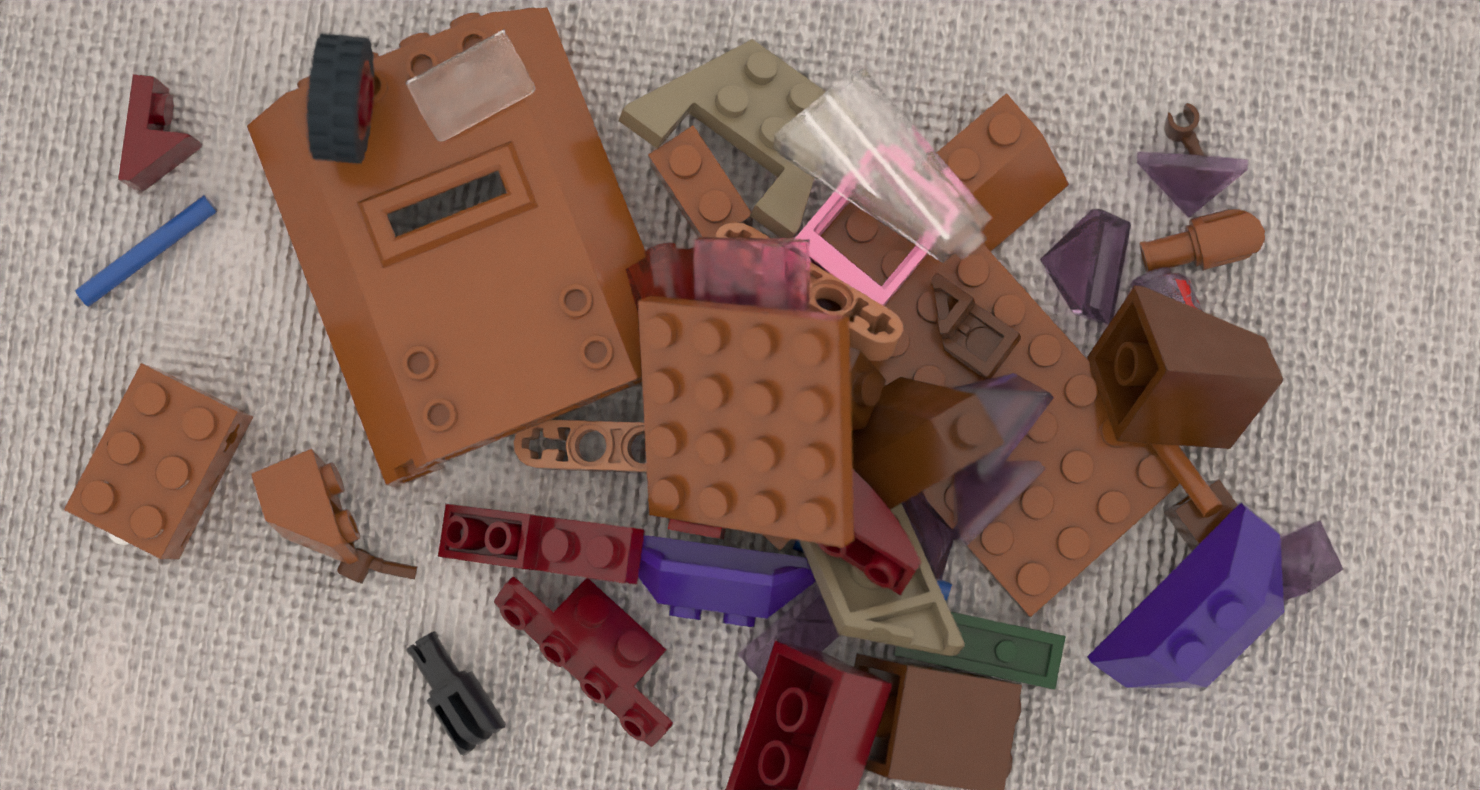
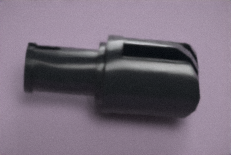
M434 631L415 642L416 646L414 644L410 645L406 652L408 655H411L432 689L428 693L430 696L427 700L428 705L459 754L465 756L476 745H480L489 739L492 733L502 730L506 723L473 671L467 673L466 670H458L439 640L437 632Z

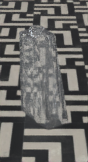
M862 65L858 66L774 134V148L780 156L941 263H944L954 254L963 260L987 240L982 231L992 219L991 216Z

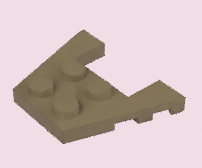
M751 39L628 103L622 109L619 122L658 149L688 114L698 119L778 177L756 203L750 217L790 244L800 228L838 100L754 39Z

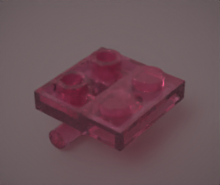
M698 237L694 240L695 301L810 312V239Z

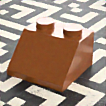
M1007 93L924 163L920 172L928 183L932 180L938 181L957 198L954 206L961 210L959 217L990 252L1069 186L1043 134Z

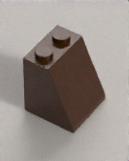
M1134 286L1087 356L1116 440L1120 442L1231 449L1284 381L1265 337L1144 286Z
M856 653L854 667L892 683L864 770L889 779L968 790H1005L1006 779L1012 769L1011 749L1015 725L1021 715L1020 695L1022 684Z

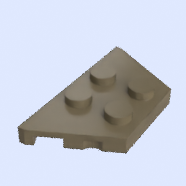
M902 503L890 510L908 535L922 563L901 596L889 588L875 585L866 577L864 572L842 558L833 557L825 553L817 543L799 540L839 635L947 656L959 654L965 646Z

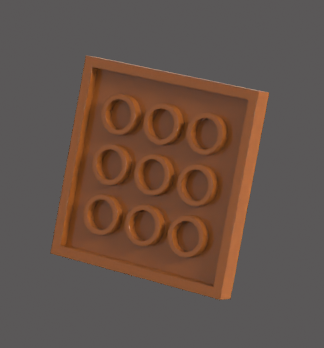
M655 296L639 300L649 515L844 547L854 540L849 316Z

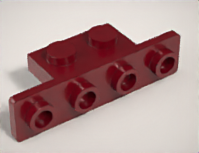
M511 577L504 584L494 600L504 620L513 628L526 632L538 643L542 654L549 662L558 667H564L580 682V687L587 697L596 703L604 704L620 719L621 726L631 737L644 741L647 745L653 747L673 726V722L634 687L667 649L589 578H586L553 612L517 578Z

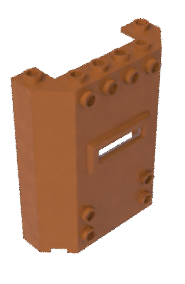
M547 7L490 12L482 16L478 12L468 13L454 19L449 24L450 28L432 36L426 32L417 33L403 39L399 43V49L381 56L378 53H373L374 105L368 147L361 164L312 159L307 137L309 76L297 83V89L283 94L247 125L386 486L396 488L445 468L444 462L638 384L642 386L638 301L649 296H664ZM499 171L507 193L397 237L395 236L387 216L388 214Z

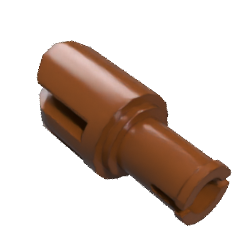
M1233 208L1190 219L1189 225L1185 226V232L1148 242H1139V247L1147 275L1194 262L1196 267L1200 266L1202 270H1207L1247 259L1253 253H1257L1265 241V230L1260 220L1253 214Z

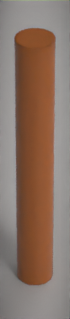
M1151 444L1205 518L1215 515L1222 509L1223 504L1179 445Z

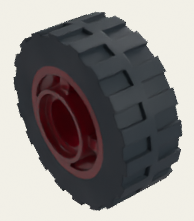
M320 33L319 38L315 42L307 95V137L309 151L312 154L313 160L361 164V161L365 158L374 105V56L369 37Z

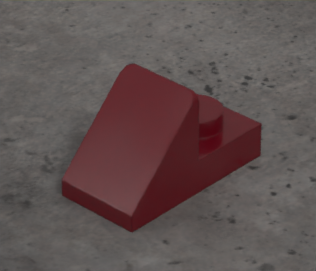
M133 74L118 180L134 190L145 191L196 153L202 147V143L190 134L164 131V126L171 124L174 113V101L172 95L169 94L170 89L154 76Z

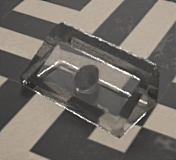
M504 30L406 82L424 120L435 138L440 142L535 91V86Z

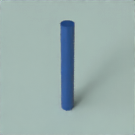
M203 195L75 290L77 296L86 306H91L217 213V209Z

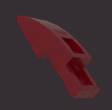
M852 469L854 540L844 547L817 544L825 553L833 557L842 558L864 572L866 577L875 585L889 588L901 596L922 562L908 535L878 494Z
M445 504L438 557L637 585L645 529Z

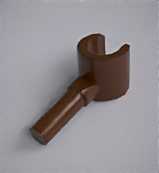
M1186 103L1183 108V114L1189 126H1178L1174 122L1171 113L1168 112L1164 131L1169 139L1175 142H1182L1203 180L1213 175L1214 172L1195 133L1200 119L1199 112L1194 105Z
M356 548L359 561L350 565L341 561L337 569L339 574L363 584L370 569L378 573L415 580L418 567L383 560V558L376 557L364 549Z

